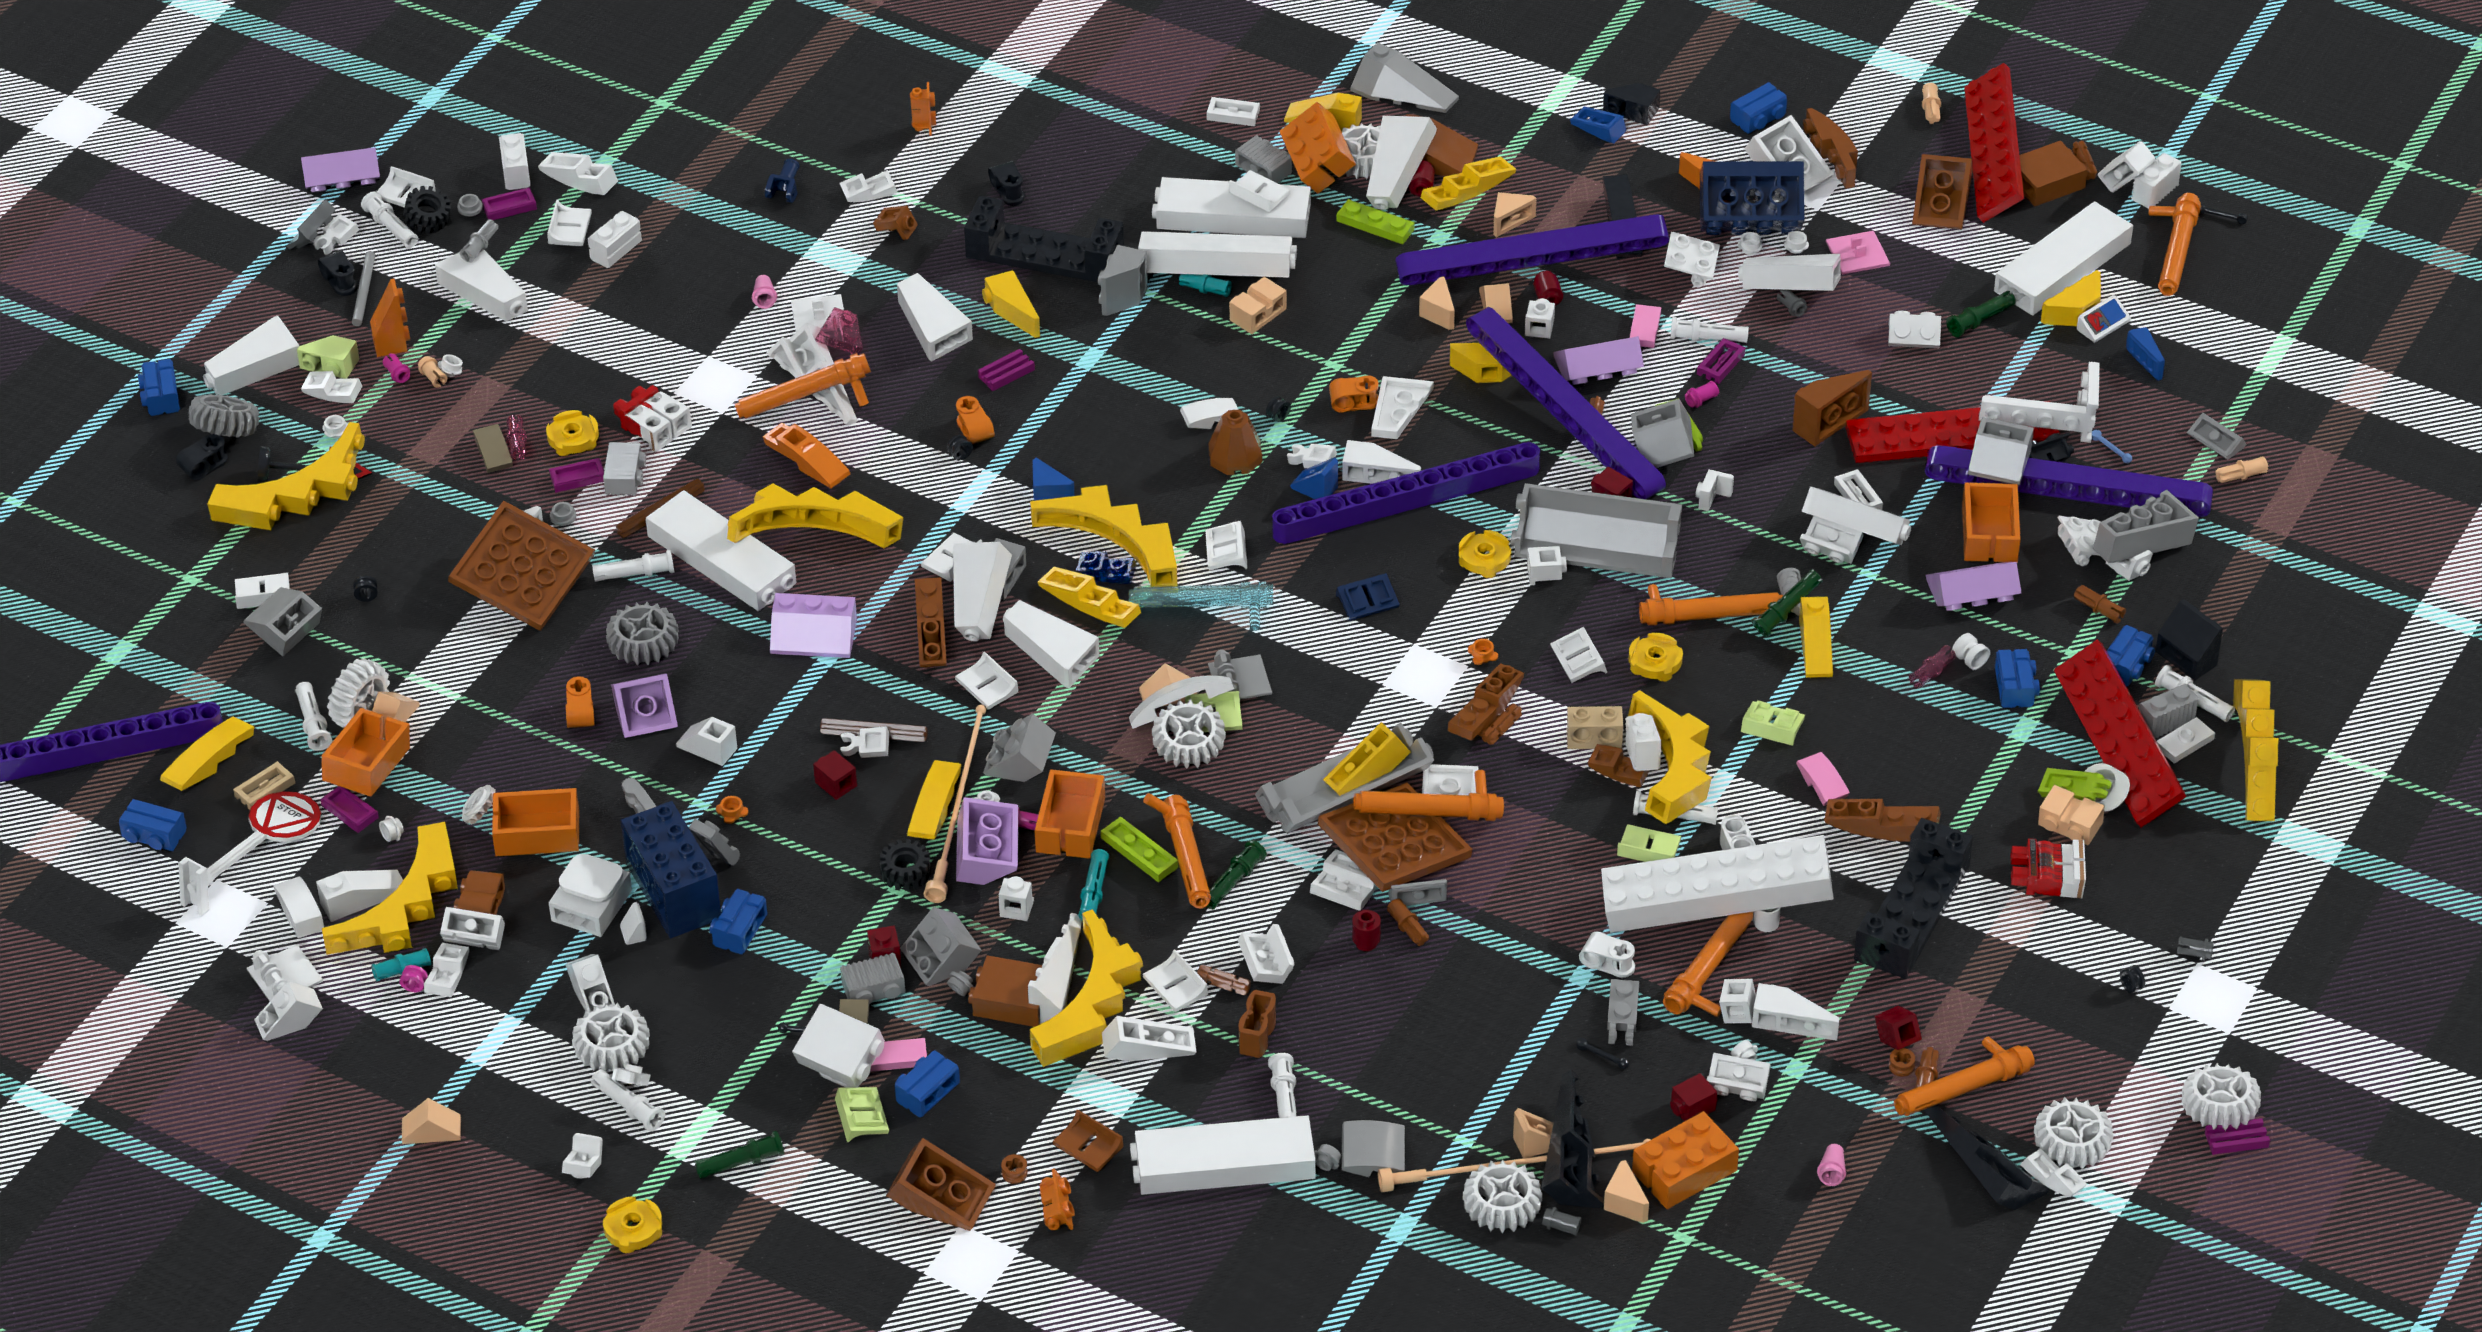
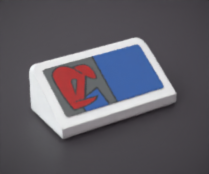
M2112 295L2079 315L2077 330L2095 343L2130 322L2131 317L2119 299Z

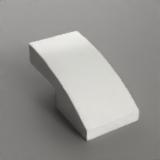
M888 170L866 180L861 173L840 183L848 202L870 201L897 193Z
M314 371L308 374L301 390L305 394L327 401L354 403L362 388V384L359 378L336 379L333 371Z
M1215 398L1182 406L1180 412L1188 428L1211 429L1214 421L1219 422L1224 413L1228 410H1238L1233 398Z
M448 943L441 944L433 957V969L424 983V993L452 997L462 976L469 954V947Z
M2041 1148L2028 1156L2020 1164L2043 1185L2068 1197L2073 1196L2087 1185L2068 1163L2059 1168Z

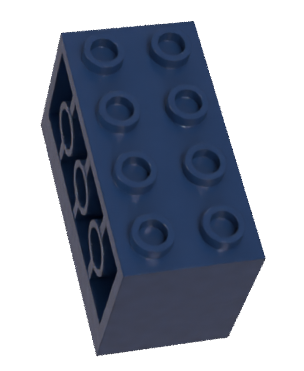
M1703 161L1700 170V232H1706L1707 235H1720L1721 232H1731L1732 235H1742L1746 232L1770 235L1771 232H1781L1782 235H1788L1792 231H1801L1805 221L1804 161ZM1723 200H1728L1731 203H1725Z
M673 801L621 819L626 865L669 938L671 939L708 925L715 917L719 918L721 909L717 874Z

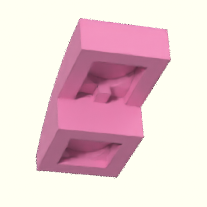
M1822 752L1796 762L1808 787L1813 785L1823 806L1827 805L1828 799H1843L1849 795L1850 792L1841 776Z

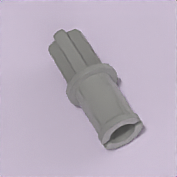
M489 219L478 232L472 233L469 242L459 252L461 258L466 262H473L479 252L488 247V240L498 230V224Z

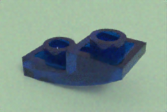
M1106 551L1081 552L1076 572L1092 576L1097 581L1131 584L1137 565L1134 558L1109 559Z

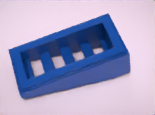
M1586 106L1570 119L1572 125L1613 144L1626 132L1622 115Z
M2147 327L2129 330L2126 342L2127 350L2156 380H2162L2165 360Z

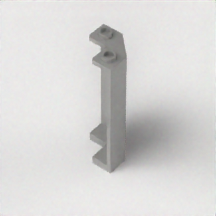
M1526 483L1523 493H1518L1516 509H1520V521L1517 531L1512 530L1510 546H1515L1514 557L1527 559L1528 548L1559 546L1561 557L1565 556L1566 563L1569 565L1672 578L1677 553V539L1681 525L1682 504Z
M1399 723L1391 731L1411 753L1392 772L1339 796L1323 779L1353 750L1351 749L1274 785L1268 782L1259 788L1255 796L1267 818L1273 823L1276 821L1281 822L1282 830L1288 834L1318 820L1320 815L1352 804L1355 793H1360V791H1381L1428 769L1434 761L1433 751L1429 744L1425 743L1421 737L1413 743L1411 732L1404 728L1402 723Z

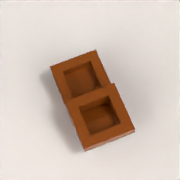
M1601 744L1596 745L1588 761V766L1600 774L1621 783L1640 788L1650 771L1634 770L1630 757L1624 756L1622 748Z

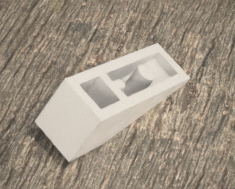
M1347 440L1343 457V481L1374 484L1421 471V466L1374 443Z
M398 870L342 871L316 881L320 904L330 921L333 922L383 902L399 887L403 879Z
M1758 984L1753 1008L1752 1027L1837 1041L1839 1017L1787 987Z
M1116 1016L1102 1032L1105 1058L1139 1061L1189 1056L1196 1053L1193 1027Z

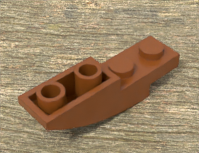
M1808 108L1806 119L1803 120L1805 134H1809L1810 142L1820 156L1828 158L1829 163L1834 165L1836 177L1838 180L1841 179L1845 189L1855 187L1857 148L1849 136L1835 122L1815 109Z
M941 577L915 579L920 667L947 666Z
M1500 663L1475 688L1474 697L1449 721L1447 731L1471 741L1477 735L1482 736V732L1505 710L1524 678V673L1509 665Z
M1828 799L1824 820L1826 824L1860 836L1889 841L1910 842L1911 834L1921 818L1939 824L1941 813L1939 806H1884L1883 799Z

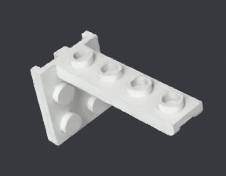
M2089 362L2087 372H2082L2081 387H2084V389L2078 391L2077 405L1985 395L1982 397L1979 421H1981L1982 417L2023 426L2081 432L2080 442L2091 443L2092 428H2094L2096 420V409L2099 406V363Z

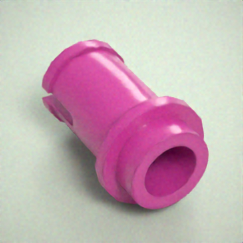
M389 354L393 361H390L385 356L382 363L391 373L393 381L399 383L406 382L410 378V368L402 364L396 354Z
M1710 381L1696 389L1690 388L1685 394V400L1690 407L1698 408L1703 402L1719 395L1718 386L1715 382Z
M1018 808V827L1035 830V822H1037L1039 814L1020 811V808Z

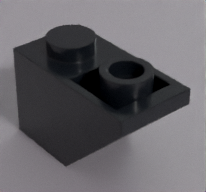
M1634 83L1604 91L1603 111L1622 115L1625 119L1647 126L1660 108V89Z

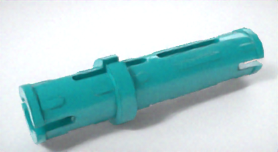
M1102 849L1093 850L1091 853L1086 884L1080 894L1082 903L1078 916L1081 920H1083L1082 913L1093 909L1096 914L1098 904L1103 898L1101 889L1109 854Z

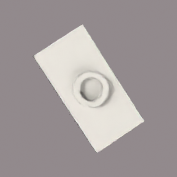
M2196 717L2156 742L2163 754L2170 761L2176 763L2214 740L2215 732Z

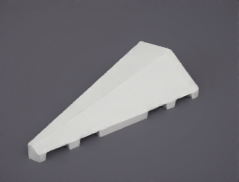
M805 323L789 339L782 337L767 351L769 357L774 358L784 370L790 372L795 378L834 364L820 328ZM842 384L812 394L816 399L828 406L832 413L837 414L844 424L851 425L858 421Z
M1075 913L1070 914L1068 925L1064 924L1062 927L1063 937H1056L1044 957L1042 968L1036 970L1037 980H1030L1028 984L1029 1003L1040 1006V1024L1056 1016L1067 1006L1082 920Z

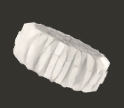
M1361 123L1360 126L1352 124L1350 129L1343 128L1342 134L1356 163L1354 167L1346 172L1347 177L1355 175L1356 179L1365 177L1367 180L1368 176L1371 175L1381 126L1373 127L1372 123L1364 126Z
M362 658L361 660L356 659L353 663H349L346 670L342 669L340 677L336 678L335 685L331 687L332 693L328 696L330 700L327 705L329 709L328 715L332 717V721L344 728L360 708L372 711L378 691L389 692L387 689L390 681L387 680L389 674L385 672V668L370 659Z
M1190 698L1188 704H1183L1179 699L1177 706L1169 703L1167 710L1161 709L1159 717H1155L1152 728L1153 745L1157 748L1159 756L1164 755L1166 763L1174 760L1175 767L1180 763H1184L1186 769L1190 764H1194L1198 768L1201 761L1208 764L1210 757L1217 758L1218 751L1222 750L1226 737V732L1224 731L1225 724L1223 720H1220L1219 712H1213L1211 705L1204 708L1202 700L1198 704H1193ZM1203 726H1205L1210 733L1208 737H1206L1204 735V732L1202 731ZM1169 730L1174 732V740L1168 736Z
M618 1002L614 1007H609L605 1004L604 1008L599 1009L594 1006L593 1012L585 1011L584 1018H578L577 1026L573 1027L572 1044L573 1048H575V1054L578 1059H581L584 1066L590 1065L593 1071L598 1068L604 1071L620 1067L625 1068V1065L629 1063L637 1065L638 1058L644 1057L645 1050L649 1046L650 1033L644 1017H640L638 1010L631 1011L629 1005L621 1008Z
M2216 1063L2215 1067L2205 1064L2203 1070L2196 1068L2193 1074H2188V1078L2182 1087V1103L2186 1110V1115L2192 1116L2193 1122L2200 1121L2202 1127L2212 1125L2213 1130L2217 1125H2222L2225 1131L2228 1125H2232L2235 1129L2238 1128L2240 1123L2247 1125L2249 1120L2255 1118L2260 1108L2261 1091L2256 1079L2250 1077V1072H2241L2240 1067L2230 1068L2229 1064L2226 1067H2221L2218 1063Z
M2065 1097L2061 1103L2053 1100L2051 1107L2045 1106L2042 1113H2039L2036 1125L2034 1126L2036 1146L2040 1147L2052 1161L2057 1160L2059 1167L2066 1163L2072 1168L2074 1165H2079L2083 1169L2086 1163L2094 1167L2097 1160L2103 1161L2105 1154L2111 1149L2114 1135L2112 1133L2111 1120H2108L2107 1113L2100 1112L2099 1105L2091 1107L2088 1100L2084 1103L2079 1102L2077 1097L2073 1102H2069Z
M1503 1159L1497 1165L1490 1161L1488 1167L1480 1164L1478 1171H1472L1470 1178L1466 1179L1463 1191L1464 1208L1469 1213L1471 1221L1478 1220L1479 1227L1488 1225L1490 1232L1494 1228H1499L1502 1233L1505 1228H1510L1515 1232L1517 1225L1525 1228L1527 1221L1533 1222L1536 1214L1539 1213L1542 1201L1541 1185L1539 1180L1535 1179L1534 1172H1527L1525 1165L1517 1168L1515 1161L1510 1165L1505 1164Z

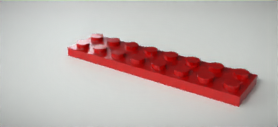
M2005 63L1992 68L1988 73L1971 81L1964 87L1977 217L1983 223L2024 199L2010 68Z
M1980 407L1846 420L1845 428L1855 463L1928 456L1929 449L1936 445L1973 450L1976 434L1981 422L1979 421ZM2032 427L2034 428L2032 441L2036 440L2037 443L2044 441L2054 433L2060 434L2058 429Z
M2098 639L2054 669L2057 678L2104 764L2114 767L2128 777L2130 787L2124 801L2136 823L2141 828L2187 797L2106 649Z

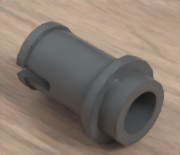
M1781 289L1780 292L1786 297L1784 298L1778 293L1777 300L1788 308L1792 316L1800 317L1804 315L1807 311L1806 301L1803 298H1798L1791 290Z
M2180 936L2178 944L2190 946V948L2179 946L2177 947V954L2201 957L2202 961H2205L2206 958H2212L2214 942H2208V938L2202 941Z
M1553 1207V1209L1547 1208L1542 1225L1547 1226L1548 1230L1555 1228L1576 1236L1580 1228L1581 1217L1559 1212L1556 1207Z

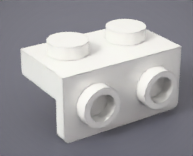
M1896 311L1895 314H1890L1888 346L1940 348L1941 316H1935V313L1932 312L1910 315L1908 311Z
M1813 516L1806 534L1801 535L1800 541L1802 547L1808 553L1813 555L1821 553L1827 555L1834 562L1852 564L1862 541L1863 533Z
M1272 924L1267 934L1242 932L1238 938V943L1253 981L1283 984L1293 969L1294 960L1279 925Z
M1713 1053L1707 1081L1717 1091V1095L1727 1096L1728 1093L1739 1094L1740 1098L1744 1100L1756 1101L1757 1098L1764 1099L1771 1065L1766 1062Z

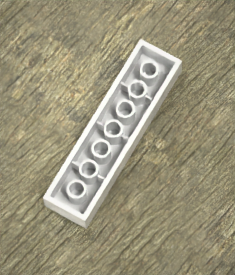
M1824 835L1601 869L1605 913L1610 933L1834 899Z

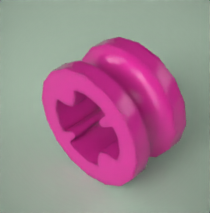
M415 965L406 966L399 980L400 985L410 992L422 991L424 983L428 978L426 971Z

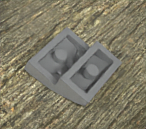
M1373 1120L1345 1121L1342 1124V1171L1369 1177L1373 1171L1378 1172V1169L1391 1168L1392 1173L1405 1171L1404 1125Z

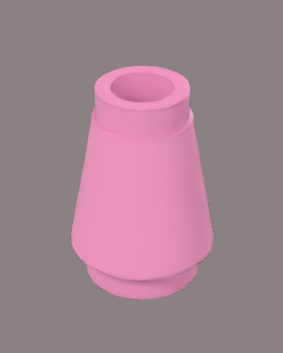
M760 275L756 278L752 294L754 304L762 309L772 307L777 300V293L767 275Z
M1831 1144L1826 1148L1817 1168L1819 1179L1825 1185H1839L1846 1177L1844 1150L1838 1144Z

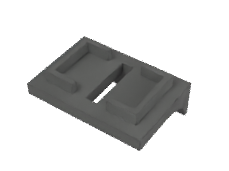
M326 199L297 228L299 233L286 245L289 250L295 246L299 249L312 242L318 235L316 232L318 228L323 224L327 226L333 219L331 215L335 208Z

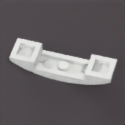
M1198 676L1165 686L1146 698L1129 717L1131 726L1134 729L1154 721L1155 717H1157L1156 708L1201 690H1206L1209 699L1233 690L1232 681L1229 677Z

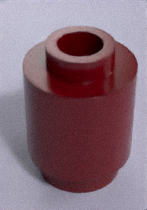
M1421 161L1409 184V190L1415 196L1421 197L1423 189L1434 186L1435 170L1428 161Z
M1550 271L1539 272L1535 276L1533 283L1538 299L1544 298L1550 303H1555V306L1563 300V292L1557 276Z
M1361 910L1352 919V940L1356 947L1362 951L1375 949L1380 942V916L1372 910Z

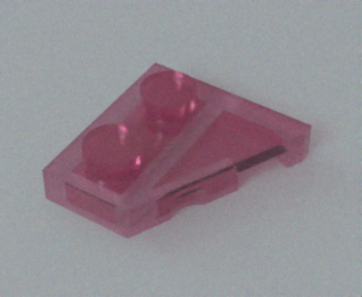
M834 307L817 334L815 341L859 355L863 346L857 314Z

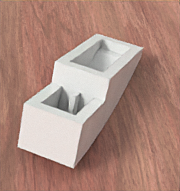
M551 152L538 166L540 171L551 178L575 189L592 194L605 195L618 182L612 165L592 163L589 155Z
M300 876L273 885L290 927H293L297 938L322 931V928H324L322 914L310 890Z

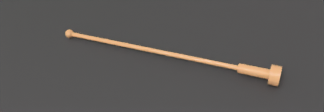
M984 705L976 707L977 717L942 857L937 862L933 880L926 883L924 897L933 903H941L946 899L948 887L944 883L948 867L946 860L982 715L986 713Z
M1645 1139L1641 1143L1594 1149V1154L1633 1150L1651 1139ZM1547 1155L1504 1162L1507 1165L1514 1161L1516 1165L1544 1162L1547 1160ZM1489 1163L1481 1164V1165H1483V1166H1485V1167H1488ZM1480 1164L1427 1172L1426 1169L1392 1173L1391 1168L1378 1169L1379 1187L1381 1192L1394 1191V1185L1426 1181L1427 1177L1478 1171Z

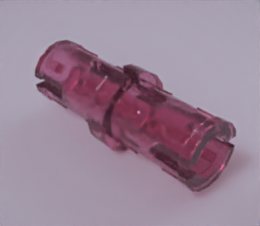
M515 415L507 418L508 432L506 439L510 445V456L514 460L517 458L516 453H518L519 460L524 459L527 455L525 448L527 434L523 429L524 422L520 415H517V422H515Z
M1944 645L1932 657L1928 656L1922 662V666L1909 675L1910 683L1912 684L1919 678L1914 687L1920 689L1932 677L1940 675L1942 668L1955 659L1956 654L1954 650L1945 655L1951 647Z

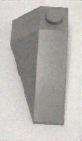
M1378 42L1364 55L1351 85L1352 92L1370 100L1379 101L1380 98L1391 99L1393 104L1401 105L1402 102L1416 104V107L1420 109L1446 113L1459 100V96L1406 56Z

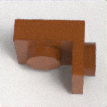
M907 205L883 208L873 222L877 231H893L897 229L903 240L908 239L918 225Z

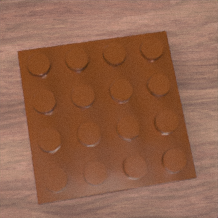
M503 501L451 572L448 582L541 631L595 555V549Z
M1408 783L1384 791L1417 793ZM1352 803L1320 815L1317 823L1382 892L1391 889L1392 885L1407 883L1471 858L1473 850L1441 816L1359 813V810H1354Z

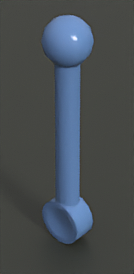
M2092 431L2093 440L2102 442L2122 457L2124 463L2132 461L2131 454H2125L2102 437L2101 431Z

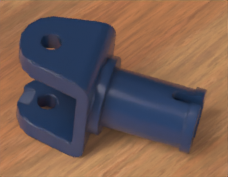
M786 159L780 175L771 174L765 188L766 198L772 199L776 190L787 192V202H794L798 194L794 178L800 167L796 160Z

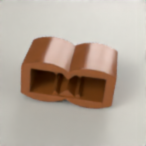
M470 870L467 878L462 879L461 896L455 899L454 908L497 915L505 890L503 874Z
M1254 990L1249 995L1246 1002V1012L1239 1021L1240 1054L1260 1058L1266 1052L1268 1036L1273 1032L1276 1025V997L1274 993Z

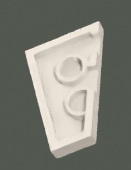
M1383 376L1372 424L1371 437L1398 439L1434 389V382Z

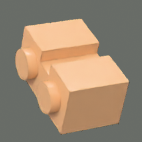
M1266 277L1261 278L1256 283L1250 285L1247 294L1242 292L1229 302L1230 321L1250 334L1255 333L1287 309L1286 290Z
M2054 785L2040 806L2038 825L2049 831L2069 837L2071 840H2084V844L2089 845L2103 823L2105 806L2085 797L2081 801L2074 798L2073 792Z

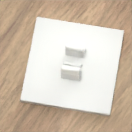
M841 294L791 300L796 332L805 323L818 326L822 334L847 331Z

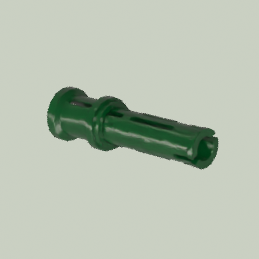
M2007 290L1977 307L1965 308L1957 316H1949L1946 320L1947 329L1952 336L1960 337L1966 330L1978 328L1983 320L2015 305L2016 299L2014 294Z
M1811 569L1777 602H1770L1766 611L1758 618L1754 617L1751 620L1756 630L1768 638L1771 635V631L1780 622L1784 623L1787 620L1788 613L1801 602V597H1807L1823 582L1821 576Z
M1248 840L1245 844V849L1239 855H1234L1231 859L1230 867L1209 889L1211 899L1206 906L1207 908L1215 909L1243 877L1252 874L1253 867L1259 861L1265 860L1267 852L1259 842Z
M776 1130L770 1136L758 1140L749 1139L744 1146L705 1159L696 1160L694 1163L697 1166V1174L702 1179L703 1177L745 1163L759 1164L762 1159L777 1154L781 1157L785 1154L780 1136Z

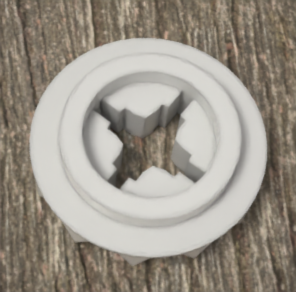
M485 785L475 790L463 807L462 820L471 825L476 823L477 820H481L482 816L492 806L495 789L490 785Z

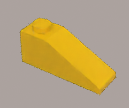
M1334 93L1293 102L1290 104L1284 118V122L1290 123L1318 102L1334 115L1342 132L1343 128L1350 129L1352 124L1359 126L1362 119V97Z
M1014 271L986 277L985 289H982L985 303H989L997 315L1035 338L1040 337L1039 316Z
M1801 597L1799 624L1806 678L1833 677L1828 597Z
M1380 722L1323 780L1341 796L1392 772L1411 752L1386 725Z

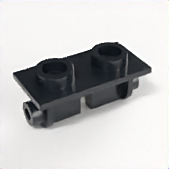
M2070 432L2062 435L2054 433L2039 443L2036 440L2032 441L2029 458L2049 461L2047 455H2050L2052 461L2055 462L2069 458L2074 453L2072 444H2067L2066 442Z

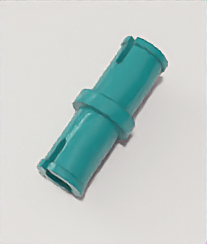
M1180 274L1179 277L1180 286L1199 289L1201 293L1205 294L1211 292L1228 297L1232 287L1228 286L1231 285V281L1213 278L1211 275Z
M423 948L406 955L400 953L395 955L393 959L372 964L371 969L374 979L378 982L398 974L400 976L403 975L402 972L408 965L418 967L430 966L431 959L427 949Z

